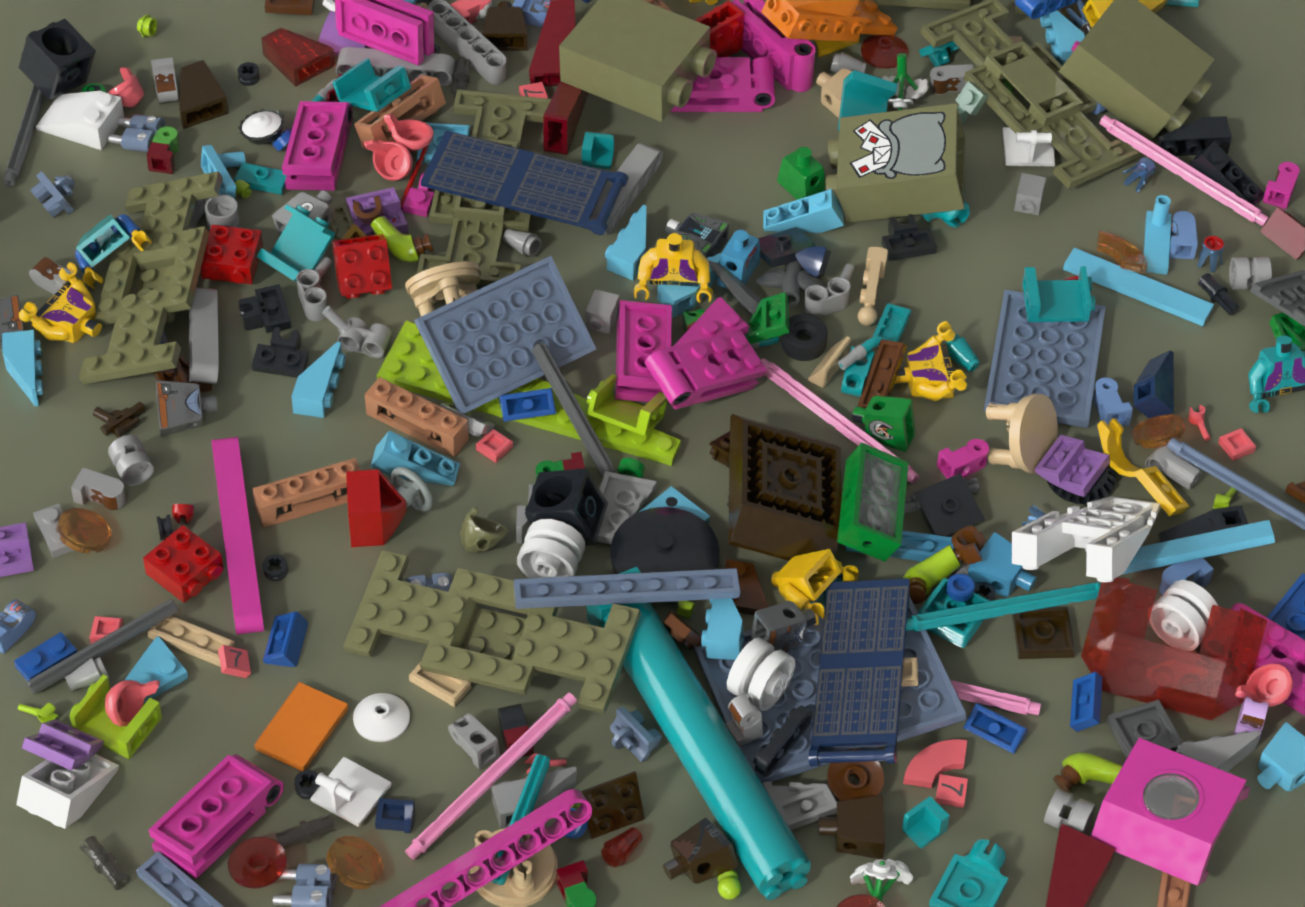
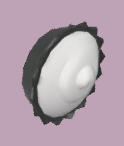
M273 109L253 111L251 115H246L245 119L240 121L241 125L238 127L240 130L239 134L243 135L250 143L256 145L271 143L281 135L285 122L284 115Z

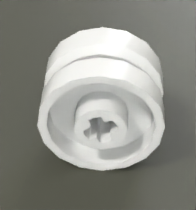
M540 519L533 522L528 528L525 542L517 556V565L528 578L575 576L578 563L585 550V541L576 529L564 522L553 519Z
M1179 580L1175 581L1163 596L1151 606L1148 611V619L1155 633L1166 644L1177 650L1188 652L1195 650L1206 638V635H1209L1219 624L1221 612L1216 601L1204 588L1191 581Z
M754 638L744 647L733 663L727 679V690L736 696L749 694L754 706L761 711H766L775 705L788 687L795 669V659L782 650L774 651L773 645L762 638Z

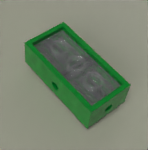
M860 443L846 460L838 543L883 562H886L899 548L902 541L909 462L865 443Z

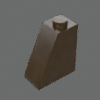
M204 60L181 67L179 111L183 129L229 114L227 97Z

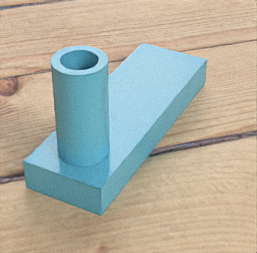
M212 145L202 146L200 167L203 172L212 173L219 171L223 177L219 195H229L235 199L236 185L226 168L240 167L242 163H245L243 151L217 154Z
M1165 195L1157 196L1154 210L1147 211L1142 272L1167 275L1172 214L1168 213L1171 200Z

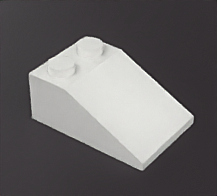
M102 91L61 94L38 122L36 130L102 150L108 142L109 134H113L118 128V118H124L121 97Z
M97 754L74 770H69L46 759L22 775L17 806L65 829L83 816L116 774L119 765Z

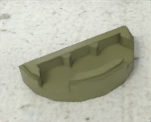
M346 202L335 208V211L332 213L333 220L329 225V229L336 233L334 238L337 240H341L351 225L354 224Z

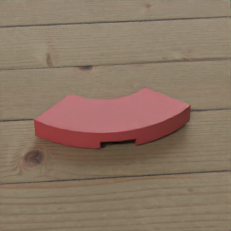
M952 739L940 741L921 750L909 763L903 784L932 789L933 783L939 774L952 769H963L967 740Z

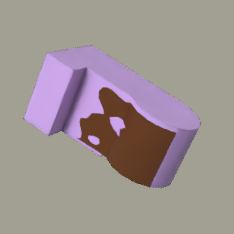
M1246 696L1240 708L1233 735L1242 731H1260L1261 735L1269 702L1258 703Z

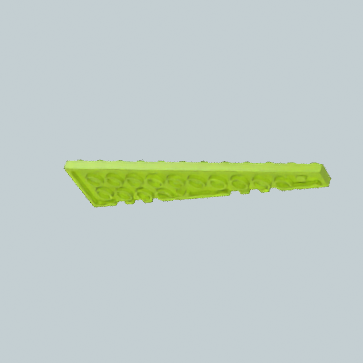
M406 320L377 373V379L380 377L407 391L454 404L416 324ZM537 378L506 394L552 387L549 382ZM553 389L556 414L513 420L581 440ZM574 394L603 447L669 466L673 465L681 447V440L654 428L643 436L587 415L589 408L587 399ZM499 397L473 409L503 418Z

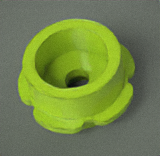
M144 15L137 23V30L142 34L143 38L146 36L153 37L157 31V20L150 15Z

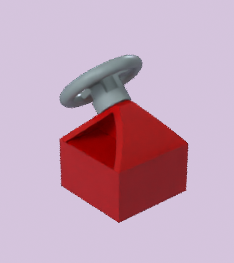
M396 467L391 473V484L379 469L346 471L351 548L385 545L402 521L407 511L406 508L410 506L422 512L432 508V494L426 483L415 472L405 467ZM399 475L406 476L407 478H409L410 480H412L414 483H412V482H407L406 480H404L403 478H401ZM419 489L425 498V503H423L419 496Z

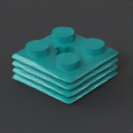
M943 578L918 614L989 602L990 600L974 592L972 598L967 601H955L948 596L946 591L949 579ZM985 619L950 626H940L939 628L928 629V631L964 648Z

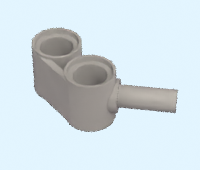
M324 257L315 270H302L296 277L298 297L305 316L311 321H321L326 318L322 312L327 307V297L320 283L322 281L321 277L332 264L328 257Z
M846 264L841 276L832 278L828 282L827 288L820 285L808 287L805 291L804 313L821 318L846 309L849 305L851 287L849 280L854 271V266Z
M330 306L323 310L322 314L339 329L340 335L337 342H341V348L349 352H358L374 358H381L384 355L392 337V331L387 326L373 324L370 330H368L367 324L359 318L351 317L345 321Z

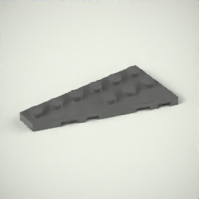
M1304 270L1253 284L1250 292L1305 326Z

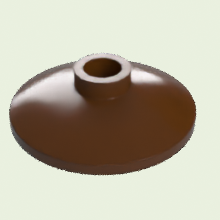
M849 749L845 751H855L860 749ZM879 761L830 763L827 771V782L833 795L840 801L876 797L880 794L884 785V772ZM856 776L859 783L852 784L849 781V777Z

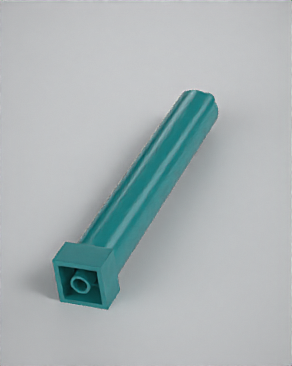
M634 567L619 574H631L641 572L639 571L638 567ZM652 602L618 604L639 609L641 612V617L623 666L725 836L732 843L734 851L760 894L764 895L766 900H774L781 893L791 888L799 889L803 887L808 881L806 875L811 868L810 860L656 613ZM613 604L587 605V620L590 625L604 628Z

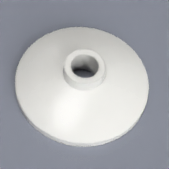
M378 693L364 698L356 706L353 722L357 732L365 739L374 742H387L398 738L406 731L410 722V712L406 703L399 697L388 693Z

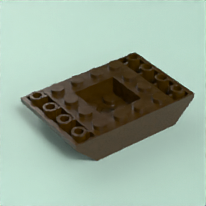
M732 414L730 416L728 544L787 561L798 555L830 549L833 556H835L838 546L837 538L841 510V447L829 441ZM785 475H789L794 482L788 480Z

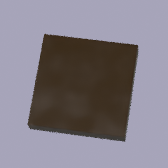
M1052 607L1012 614L1018 659L1074 658L1075 651L1068 607Z

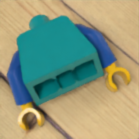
M111 214L86 232L76 246L75 257L82 273H84L82 281L92 289H95L93 286L95 280L100 284L103 283V278L93 271L97 263L130 237L140 251H144L141 248L144 242L148 241L152 244L151 239L144 231H140V228L128 215L122 214L115 218Z

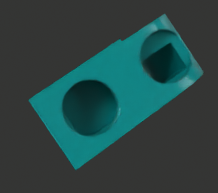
M874 351L867 353L865 356L867 361L857 360L845 369L841 393L861 397L874 360Z

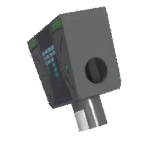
M690 213L683 223L670 219L666 225L665 232L668 234L677 233L682 236V240H692L696 250H699L708 258L717 255L728 241L729 223L697 213Z

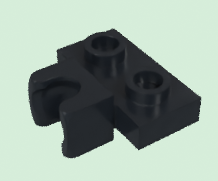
M912 214L908 215L909 222L907 224H900L895 217H891L888 224L889 235L882 236L881 242L883 248L888 250V261L937 253V244L931 229L918 230L917 222Z
M280 284L255 289V296L238 301L245 330L263 328V324L266 333L273 332L276 327H279L280 330L292 328Z
M276 327L270 340L271 345H257L251 365L253 371L298 378L306 370L309 353L308 351L299 350L301 335L298 330H294L289 339H282L280 328Z

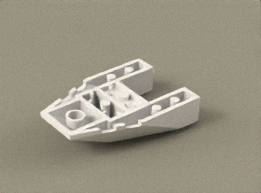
M1110 496L1087 502V507L1080 509V506L1067 507V513L1059 515V511L1049 512L1012 532V564L1022 565V568L1026 570H1035L1042 564L1073 547L1085 548L1087 552L1086 576L1095 577L1099 582H1112L1116 577L1125 573L1149 534L1160 510V503Z

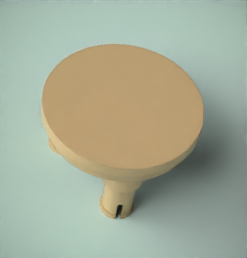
M475 262L448 263L414 275L405 283V288L414 300L415 308L419 309L421 317L435 310L434 304L436 301L445 299L447 305L477 291L476 285L480 282L481 269L479 264Z
M1031 394L1022 398L1019 403L1011 402L1009 405L989 403V406L986 408L987 419L1005 420L1007 425H1010V427H1007L1010 450L991 448L988 455L989 463L992 465H1010L1011 468L1037 474L1035 472L1036 466L1057 440V415L1052 401L1044 394Z
M505 828L493 833L487 830L479 831L475 835L476 846ZM530 834L523 835L521 842L527 841ZM548 845L511 868L504 885L494 884L490 881L476 891L485 900L500 907H527L539 902L552 890L556 882L558 861L554 849L551 845ZM499 851L495 853L494 858H497ZM480 866L472 867L470 874L477 872Z

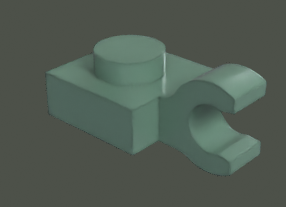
M972 81L966 83L955 100L959 104L958 109L962 125L967 120L969 114L976 116L989 97Z

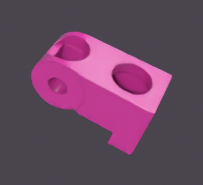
M1283 162L1278 166L1275 182L1269 180L1263 198L1264 203L1287 209L1300 171L1296 164Z
M972 439L966 446L953 452L947 447L939 451L936 467L947 479L960 473L965 478L986 466L989 445L984 440Z

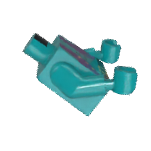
M1279 336L1276 339V346L1262 349L1258 360L1248 373L1250 394L1254 396V399L1249 403V408L1253 413L1259 412V403L1262 412L1267 413L1269 411V402L1263 398L1305 390V351H1301L1296 344L1292 343V338L1288 336Z

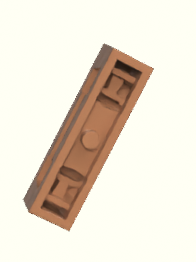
M420 75L410 83L412 88L380 111H371L354 123L362 148L369 150L364 146V141L383 140L384 142H395L384 120V115L393 114L398 121L408 119L423 121L445 105L446 101L438 78ZM414 89H416V92H414L412 95H410V96L407 95V94H409L410 92H412ZM376 117L379 118L378 120H376L375 122H373L371 125L368 124L369 122H371V121H372L373 119H375Z
M379 377L365 393L367 415L452 457H455L469 440L467 419ZM386 408L387 415L380 413V411ZM392 414L396 415L393 419L388 416H391ZM440 435L442 442L435 439Z
M356 458L252 488L255 509L263 528L348 503L347 494L334 498L332 493L336 490L339 496L341 495V489L347 488L346 471L361 470ZM288 504L291 505V512L276 515L277 508L282 507L284 512L288 511Z

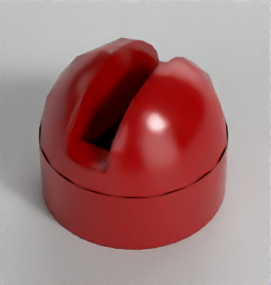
M172 505V517L177 523L180 524V518H185V524L192 520L194 505Z

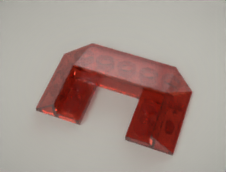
M1116 577L1112 582H1101L1081 658L1091 673L1097 672L1103 677V692L1143 703L1159 700L1165 709L1209 721L1221 716V714L1244 702V698H1238L1235 693L1239 686L1246 685L1248 678L1254 672L1268 620L1242 608L1238 612L1212 605L1200 652L1195 654L1144 640L1157 596L1156 589L1130 583V578Z

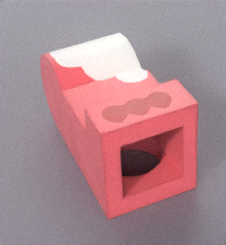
M458 0L450 5L472 24L479 19H485L487 9L492 7V0Z

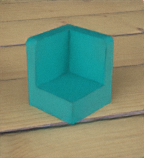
M585 132L582 145V165L611 169L614 156V135Z
M929 796L904 815L902 831L919 848H924L947 831L950 815Z

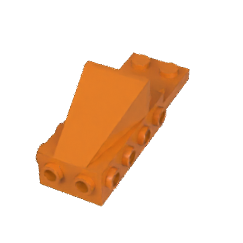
M767 0L761 11L788 39L857 42L860 34L894 36L898 29L891 21V18L882 13L877 8L878 5L870 0Z

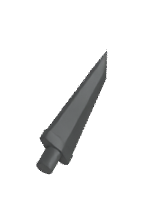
M709 261L711 269L746 309L747 313L752 316L756 312L761 298L722 265Z

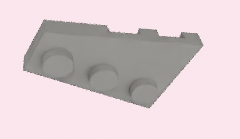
M605 471L600 491L607 500L608 506L596 542L611 545L612 538L619 526L626 519L638 513L657 489V481Z

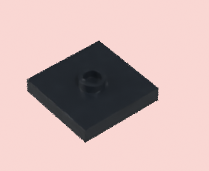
M797 227L758 238L760 257L772 268L797 261L796 253L816 246Z
M961 473L914 492L912 495L932 535L951 537L964 527H974L985 521Z

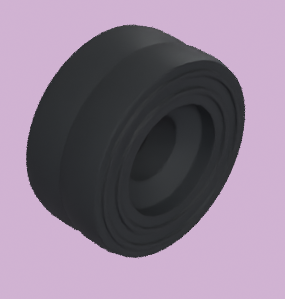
M811 314L791 316L789 318V333L781 336V347L785 354L792 359L798 361L814 360L820 357L826 349L827 327L820 318ZM805 334L809 335L811 339L800 340L797 336Z

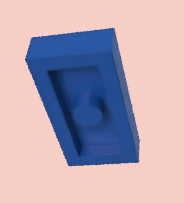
M60 632L14 660L16 669L28 681L77 653V649Z
M1097 672L1073 680L1070 727L1076 732L1100 724L1103 677Z

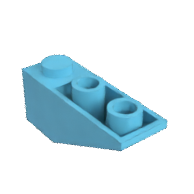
M1054 11L1040 17L1041 27H1045L1046 42L1051 45V55L1063 66L1073 53L1071 48L1075 41L1081 42L1085 35L1059 11Z
M832 189L763 211L764 231L781 232L797 227L801 232L823 233L844 226V214L841 203Z
M642 205L637 213L634 212L627 227L620 230L613 245L610 244L605 252L607 270L632 281L638 275L641 257L646 253V205Z
M721 253L707 259L720 264ZM709 266L710 282L708 286L712 287L718 276ZM698 283V287L660 284L657 285V299L661 304L672 305V317L675 318L681 315L683 311H690L699 304L696 296L701 286L700 283Z
M34 330L2 333V353L6 370L33 405L39 406V395H43L42 380H38V375H43L42 362L37 358V356L42 355L41 341L35 339Z
M336 342L298 376L291 396L293 414L324 418L327 408L332 407L333 388L337 389L340 377L338 372L339 369L344 368L346 360L345 353H342L341 342Z
M388 431L377 444L370 467L379 469L391 476L392 471L396 467H405L415 472L424 482L453 486L460 463ZM399 475L403 479L410 480L406 476Z
M732 598L710 599L712 607L706 610V625H708V628L702 631V647H706L707 658L736 660L743 650V621Z

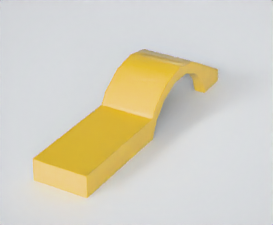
M1113 418L1109 422V426L1104 420L1099 422L1097 427L1104 454L1109 455L1110 467L1120 475L1127 477L1136 476L1157 503H1160V506L1169 517L1183 514L1190 506L1156 466L1138 468L1125 457L1121 443L1124 428L1117 419Z

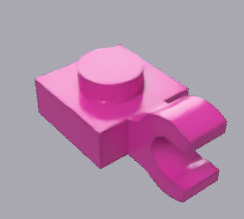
M422 173L418 189L410 188L403 204V212L427 217L432 206L434 193L431 192V188L421 186V179L424 175Z

